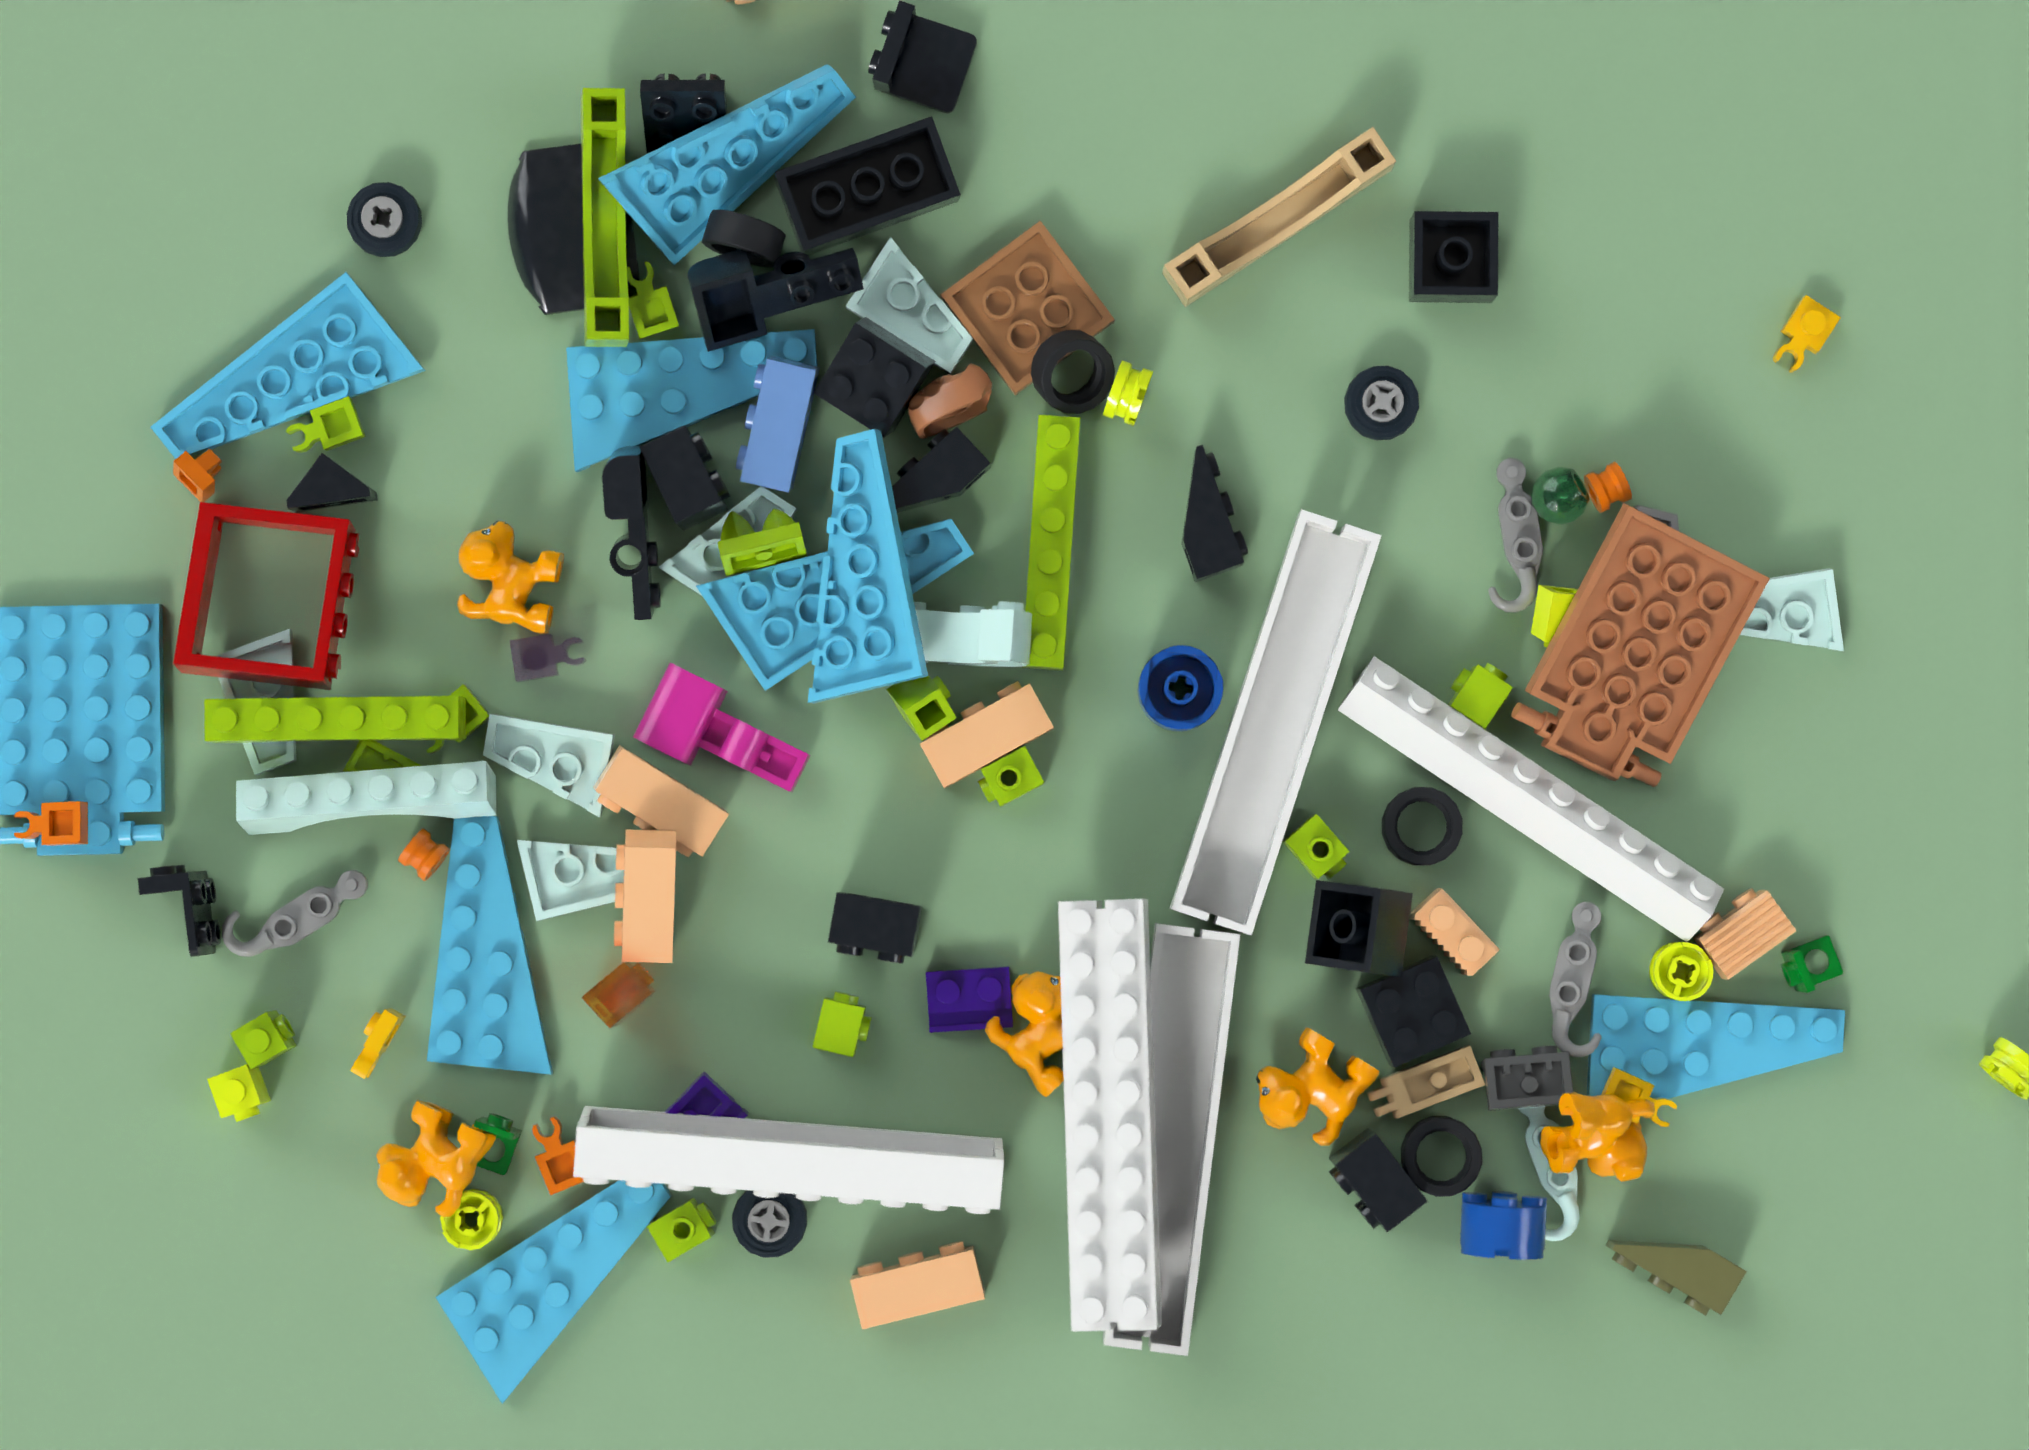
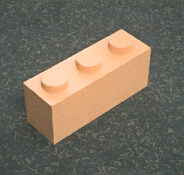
M1019 681L1005 687L997 692L1000 700L987 707L984 706L982 701L974 704L960 713L964 720L951 727H948V725L942 727L927 737V740L920 743L944 789L1054 729L1030 683L1022 687Z
M619 745L593 786L594 790L601 794L597 799L599 803L617 814L622 808L636 816L632 823L642 830L677 831L676 850L688 858L692 852L703 857L729 816L721 807Z
M626 829L625 845L617 844L616 870H624V883H616L615 908H623V921H615L614 946H622V962L672 963L677 831Z
M963 1241L940 1246V1254L924 1258L922 1251L898 1257L899 1264L883 1268L882 1262L879 1261L857 1267L858 1274L852 1275L850 1283L862 1330L985 1299L984 1286L974 1246L964 1248Z

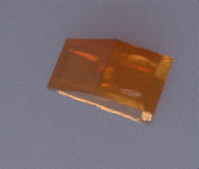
M623 962L581 998L611 1029L619 1026L656 992L650 985L655 980L639 962L634 966L630 962Z

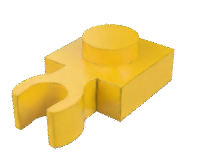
M1805 295L1780 331L1791 339L1775 352L1773 362H1778L1784 352H1789L1795 359L1789 372L1796 371L1804 361L1805 349L1814 354L1818 353L1841 317Z
M393 1008L384 1009L382 1014L375 1012L364 1030V1034L369 1037L350 1071L363 1079L369 1078L379 1058L388 1048L406 1016Z
M1613 1067L1601 1095H1616L1625 1101L1638 1098L1654 1103L1655 1114L1650 1120L1662 1127H1669L1670 1124L1658 1118L1657 1110L1659 1107L1668 1105L1677 1109V1105L1667 1098L1650 1097L1655 1085ZM1640 1117L1632 1119V1122L1638 1124Z

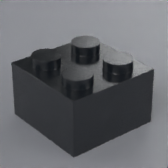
M1414 211L1409 220V302L1492 303L1498 296V212Z
M865 317L857 321L852 327L814 394L870 430H881L882 437L885 438L897 427L908 408L911 398L918 392L936 361Z
M684 425L639 447L675 523L683 531L728 510L724 499L731 496L717 470L710 472L706 462L712 460V456L699 432L691 434Z
M1316 880L1305 963L1402 977L1413 893Z
M837 892L828 943L837 944L836 952L861 956L864 949L879 951L878 960L902 964V962L904 963L905 956H914L923 906Z
M1431 955L1404 967L1402 977L1385 975L1356 988L1387 1062L1394 1068L1471 1034L1437 956Z
M1369 1128L1365 1129L1329 1157V1160L1335 1166L1329 1173L1347 1195L1354 1191L1359 1197L1360 1201L1355 1204V1207L1373 1229L1380 1225L1388 1233L1428 1202L1381 1139Z

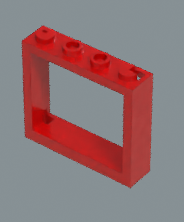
M200 502L173 660L174 666L181 673L331 690L332 679H337L338 669H341V654H336L339 638H345L348 626V615L343 613L345 598H351L354 588V574L349 573L351 558H357L360 550L358 547L360 533H355L356 529L351 521L344 518ZM223 523L334 535L313 668L202 655Z

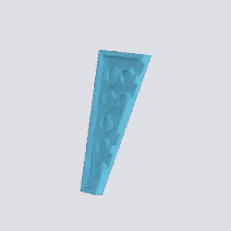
M826 64L598 178V180L664 256L675 265L702 240L712 210L734 211L850 104L856 96L838 73Z
M345 272L150 428L175 459L185 451L191 456L206 452L208 449L217 448L307 415L312 409L348 396L351 398L426 370L351 276Z
M815 329L768 332L767 335L709 352L703 337L628 343L627 347H566L575 472L578 473L590 468L591 465L610 458L616 450L622 447L639 446L653 441L684 425L686 427L710 418L716 413L731 407L734 408L759 396L760 389L754 388L756 371L759 363L766 365L767 358L771 356L818 367Z
M871 429L836 439L831 484L834 496L831 517H828L826 533H829L827 556L823 557L816 620L819 623L817 649H813L812 665H815L813 687L809 688L807 703L822 702L928 676L882 433L878 429Z
M952 519L901 531L912 594L974 554ZM827 551L696 585L765 691L810 662L813 657V649H817L819 623L816 620L823 557L827 556Z
M482 816L454 819L427 1061L552 1075V1065L545 1043V1032L538 1010L535 985L523 930H521L517 911L518 906L512 888L508 869L509 863L499 817Z
M1592 994L1589 1042L1596 1033L1601 1035V1041L1599 1046L1588 1057L1586 1095H1601L1613 1067L1655 1085L1650 1097L1669 1099L1843 1052L1845 1010L1695 1000L1678 1001L1663 998Z
M618 1180L436 1296L437 1301L502 1404L672 1195L665 1184L651 1183V1186L647 1188H635L627 1186L626 1181Z

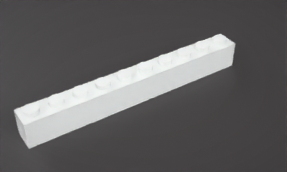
M1374 656L1338 708V711L1685 942H1688L1713 915L1724 888Z

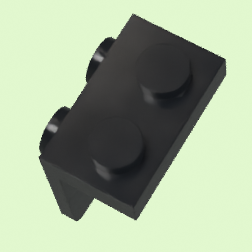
M899 0L896 11L889 10L883 23L881 34L887 36L882 51L875 49L870 61L868 73L873 75L874 90L943 113H951L956 107L977 45L976 37L971 33L917 16L915 5Z
M172 865L150 868L151 877L138 878L139 895L182 890L190 956H203L216 952L215 945L221 943V931L218 920H212L211 903L216 901V889L213 879L207 877V871L186 872L185 865Z

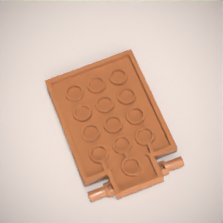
M1623 503L1525 689L1529 694L1559 708L1557 715L1548 711L1540 713L1518 702L1512 710V718L1533 727L1534 733L1544 738L1541 746L1611 781L1618 780L1620 776L1626 779L1633 777L1652 787L1657 786L1661 779V772L1639 762V757L1632 754L1635 747L1671 764L1770 578Z

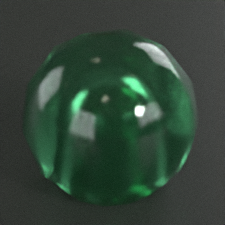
M1560 466L1547 470L1539 476L1531 491L1532 505L1539 517L1559 525L1576 521L1584 513L1590 500L1588 491L1575 470Z

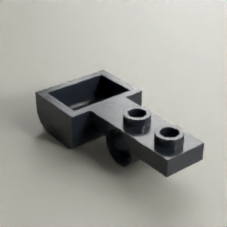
M853 248L815 259H810L803 252H788L776 259L773 271L756 276L753 274L746 252L735 250L695 263L687 274L704 343L708 352L767 335L764 318L864 289L858 259Z
M626 446L612 454L602 472L604 513L611 520L628 519L629 534H625L616 540L610 551L609 560L616 573L625 577H632L634 619L647 620L652 619L654 608L661 607L659 582L652 583L651 567L658 566V549L656 541L649 542L645 458L639 448L640 446ZM625 545L636 547L640 551L641 561L635 565L623 563L619 558V549Z

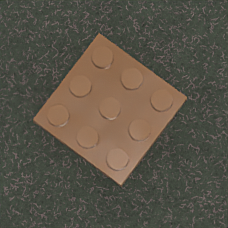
M1041 221L1037 222L940 294L943 301L972 336L973 341L1015 396L1033 383L1031 377L1033 357L1039 346L1051 335L1065 330H1080L1095 337L1115 322L1113 316ZM1075 351L1067 353L1057 362L1056 365H1058L1060 362H1062Z

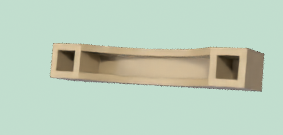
M1374 127L1338 149L1302 178L1255 210L1196 243L1166 263L1162 274L1183 305L1187 307L1392 171L1396 160Z

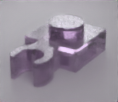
M552 634L509 640L516 682L559 676L557 663L565 662L569 665L578 666L586 662L584 657L578 659H571L569 657L568 650L570 646L583 643V640L577 637L566 639L562 644L554 646Z

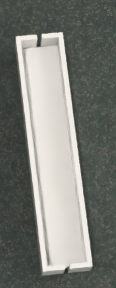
M1303 509L1298 513L1169 908L1208 921L1209 915L1213 914L1215 915L1214 924L1251 936L1382 536L1348 524L1341 528L1339 535L1332 532L1335 530L1338 521Z
M1148 899L1105 900V909H1102V901L1099 900L1058 901L1071 1331H1110L1115 1326V1322H1118V1331L1158 1330L1162 1325Z
M1155 923L1150 958L1162 1325L1158 1330L1118 1331V1322H1115V1326L1110 1331L1103 1332V1344L1106 1346L1142 1350L1143 1341L1141 1336L1149 1337L1148 1346L1150 1351L1188 1356L1240 934L1200 929L1199 937L1193 936L1194 928Z
M584 1106L576 1131L573 1177H582L585 1183L595 1185L607 1184L609 1180L626 1181L627 1186L635 1188H647L651 1186V1183L668 1184L669 1189L676 1191H691L694 1189V1186L711 1187V1191L717 1194H734L737 1189L753 1191L755 1196L764 1198L777 1197L779 1193L796 1194L797 1199L804 1201H818L821 1199V1196L838 1197V1201L845 1204H861L864 1199L879 1200L881 1205L893 1208L904 1207L906 1203L923 1204V1208L933 1211H944L948 1209V1206L965 1207V1211L969 1213L988 1214L990 1209L1000 1210L1004 1152L1002 1138Z

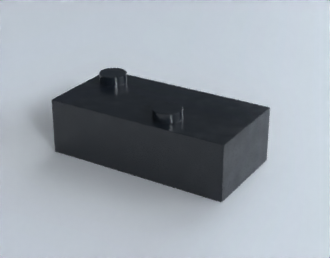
M932 116L776 171L774 175L775 183L800 251L807 255L954 204L959 201L961 196Z

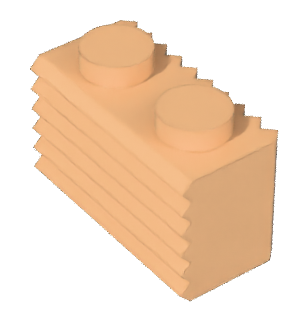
M1442 888L1435 889L1410 913V919L1415 920V925L1421 926V932H1427V938H1433L1432 944H1437L1438 950L1444 951V956L1450 957V962L1455 963V968L1461 969V974L1473 976L1500 950Z
M1753 888L1746 890L1731 902L1735 907L1733 910L1722 917L1718 912L1713 914L1700 928L1701 932L1693 937L1697 945L1711 959L1713 967L1722 979L1729 980L1796 932L1795 927L1768 890H1759L1756 893Z

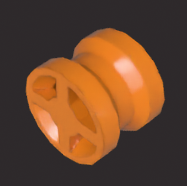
M1618 463L1608 464L1605 471L1601 473L1591 472L1584 475L1587 492L1600 513L1610 509L1611 504L1616 501L1624 503L1632 499L1629 483Z
M423 828L402 851L398 862L404 866H412L417 870L418 877L426 881L443 863L450 852V848L445 844L434 842L431 839V833Z

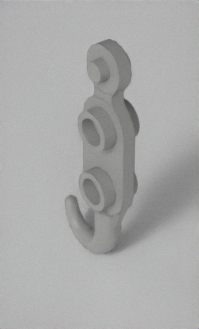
M1508 458L1503 460L1496 469L1497 479L1505 488V495L1498 505V516L1505 556L1520 579L1522 591L1520 596L1512 601L1502 599L1495 587H1490L1488 592L1491 601L1497 608L1505 612L1516 613L1530 606L1537 595V574L1543 554V546L1534 499L1522 489V482L1526 476L1525 466L1516 458Z
M349 870L340 876L337 885L333 888L317 886L308 890L275 911L258 935L247 942L239 941L233 934L234 922L240 916L238 911H233L227 916L222 925L224 944L231 952L244 957H251L268 949L296 944L331 922L338 915L340 904L343 900L362 897L367 891L368 881L363 873Z
M1591 902L1579 903L1572 912L1575 932L1568 936L1559 948L1550 986L1549 997L1553 1014L1552 1038L1557 1048L1562 1052H1569L1571 1057H1584L1591 1054L1601 1041L1599 1033L1594 1034L1591 1041L1582 1046L1573 1044L1568 1037L1570 1023L1586 1002L1597 958V949L1591 940V932L1600 924L1601 912Z

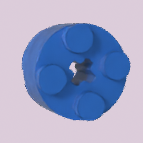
M1171 646L1158 652L1147 662L1138 681V698L1145 715L1156 725L1171 731H1187L1205 723L1218 709L1223 695V679L1218 667L1203 651L1191 646ZM1178 678H1184L1185 686L1191 687V693H1186L1182 700L1175 699V692L1169 690V684H1175Z
M1493 1191L1492 1199H1487L1486 1193L1463 1192L1460 1230L1461 1253L1485 1258L1508 1256L1509 1259L1516 1260L1542 1259L1546 1237L1547 1197L1522 1196V1201H1517V1193Z

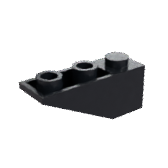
M958 427L954 428L950 433L943 429L927 444L931 449L929 453L920 461L913 457L897 472L900 479L892 486L897 513L961 496L991 468V463Z
M1203 445L1197 446L1194 452L1181 542L1195 582L1241 567L1244 564L1242 556L1248 554L1241 531L1233 532L1228 518L1234 515L1227 491L1219 493L1214 479L1220 476L1213 452L1206 454Z

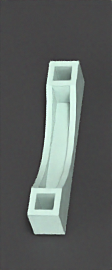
M487 761L236 781V821L248 835L291 832L324 821L370 815H425L454 819L497 815L496 775Z

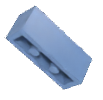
M775 356L767 358L766 365L759 363L754 380V388L760 389L757 406L750 404L745 421V429L751 430L748 446L741 445L736 462V469L742 470L740 481L788 493L793 489L820 367Z

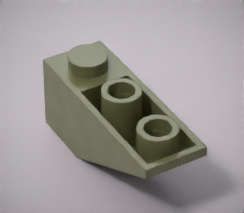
M1608 1240L1605 1245L1615 1251L1612 1260L1634 1272L1637 1265L1652 1273L1648 1281L1669 1294L1673 1287L1687 1294L1688 1296L1684 1303L1705 1316L1710 1309L1722 1315L1747 1272L1703 1245Z

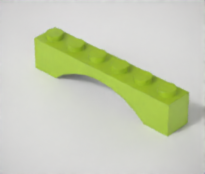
M583 88L581 94L585 347H627L629 342L625 209L598 180V178L625 165V88Z
M1038 415L1025 612L1032 613L1033 615L1029 665L1022 668L1063 671L1080 417Z
M461 696L204 699V741L212 743H252L312 740H466V698Z

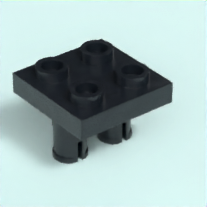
M665 74L657 75L655 80H641L640 98L647 153L728 114L725 80H721L716 74H710V80H706V74L699 75L696 80H680L674 74H669L668 80H665Z

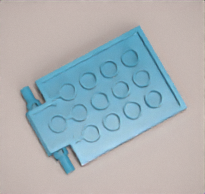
M162 604L0 607V815H14L19 811L35 812L41 815V803L88 802V844L47 846L41 845V835L35 839H21L14 836V833L26 832L29 829L30 823H24L23 827L0 828V844H23L25 848H37V856L122 854L124 846H134L136 841L164 840L165 831L163 824L136 825L134 821H124V813L165 812Z

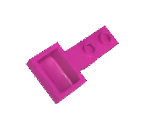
M669 663L633 738L690 766L701 747L789 792H793L811 755L720 711L719 708L728 691Z

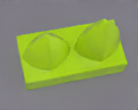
M773 508L768 514L762 531L755 532L749 522L741 515L731 511L722 527L721 541L717 542L726 576L807 557L799 522L795 523L789 515L776 508Z

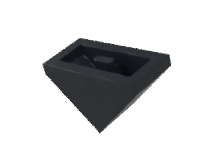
M321 453L286 501L288 509L294 512L377 501L378 499L376 491L333 459Z

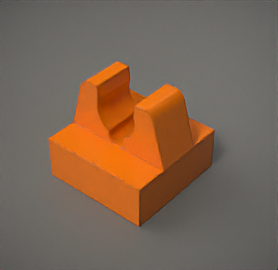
M208 449L196 459L185 451L173 461V475L200 502H205L215 493V480L213 477L222 469L219 465L222 460L211 449Z

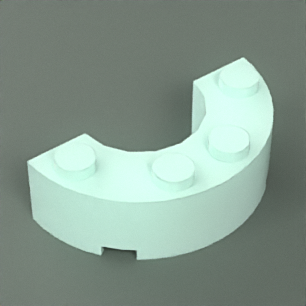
M914 601L926 663L929 661L948 663V665L1023 667L1029 665L1033 614L1023 611L1024 603L998 602V606H992V609H985V607L961 605L959 613L926 610V603Z

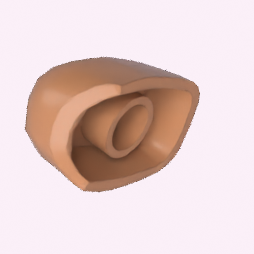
M970 363L965 371L955 375L949 374L938 377L911 398L908 405L909 416L920 439L935 436L943 429L949 430L987 411L993 386L989 375L981 367Z

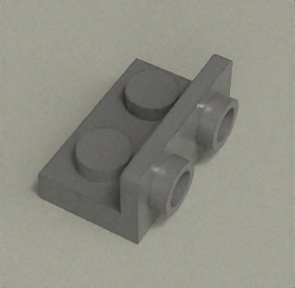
M1557 1046L1532 1048V1055L1516 1056L1515 1049L1495 1050L1490 1052V1058H1485L1481 1062V1070L1484 1071L1488 1111L1559 1105V1099L1564 1093L1573 1092L1569 1052H1557Z

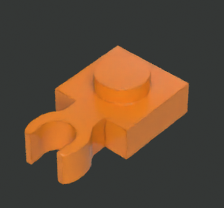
M88 802L41 803V815L28 811H19L14 814L16 818H27L30 823L29 829L26 832L14 833V836L17 838L35 839L41 835V845L47 846L88 844Z
M556 1116L550 1118L554 1125V1133L551 1136L543 1135L538 1123L532 1127L534 1137L544 1145L546 1152L535 1156L550 1196L584 1182L582 1177H573L576 1139L565 1144L563 1143L561 1138L562 1124Z

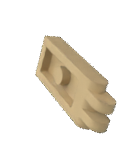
M1467 1045L1380 1079L1382 1087L1368 1092L1367 1095L1370 1101L1385 1096L1388 1100V1103L1373 1109L1376 1117L1392 1112L1394 1119L1482 1087L1485 1085L1471 1046Z

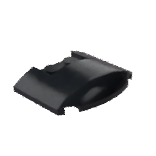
M581 143L522 151L519 158L520 163L511 181L508 198V233L516 268L525 288L528 289L530 294L540 304L538 307L545 315L584 310ZM625 211L627 267H630L632 277L640 280L633 221L631 216ZM628 281V296L637 295L636 288Z

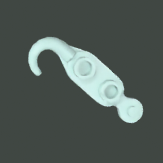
M1545 1106L1518 1108L1529 1119V1126L1525 1132V1142L1539 1181L1547 1193L1561 1207L1564 1215V1222L1559 1228L1554 1230L1546 1229L1545 1239L1561 1241L1571 1236L1576 1230L1580 1219L1577 1204L1576 1167L1570 1173H1554L1551 1170L1548 1158L1543 1153L1540 1145L1541 1132L1545 1126L1559 1125L1553 1120L1546 1118L1544 1115Z

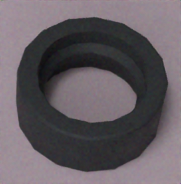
M718 209L712 210L702 243L707 248L721 255L735 250H743L746 252L751 265L774 267V262L780 257L786 234L781 229L760 219L733 211Z
M1065 330L1051 335L1039 346L1033 357L1031 367L1034 388L1048 404L1065 414H1081L1094 409L1107 397L1112 388L1115 375L1112 356L1093 336L1080 330ZM1075 350L1088 352L1094 359L1093 373L1088 382L1081 389L1070 394H1062L1056 391L1052 386L1051 379L1057 362L1067 353Z
M1414 787L1397 794L1387 804L1382 817V836L1387 848L1399 860L1411 865H1433L1445 860L1457 848L1463 834V818L1457 804L1446 793L1432 787ZM1415 802H1428L1435 805L1443 813L1446 820V833L1443 840L1435 848L1428 851H1416L1409 848L1401 840L1398 833V819L1401 812L1408 805Z
M1430 1116L1417 1122L1406 1133L1400 1148L1401 1165L1418 1189L1436 1197L1454 1196L1465 1191L1477 1179L1482 1166V1148L1476 1134L1463 1122L1448 1116ZM1438 1131L1454 1134L1462 1141L1466 1151V1161L1463 1169L1456 1177L1447 1181H1436L1428 1178L1420 1170L1417 1163V1150L1420 1142L1427 1135Z

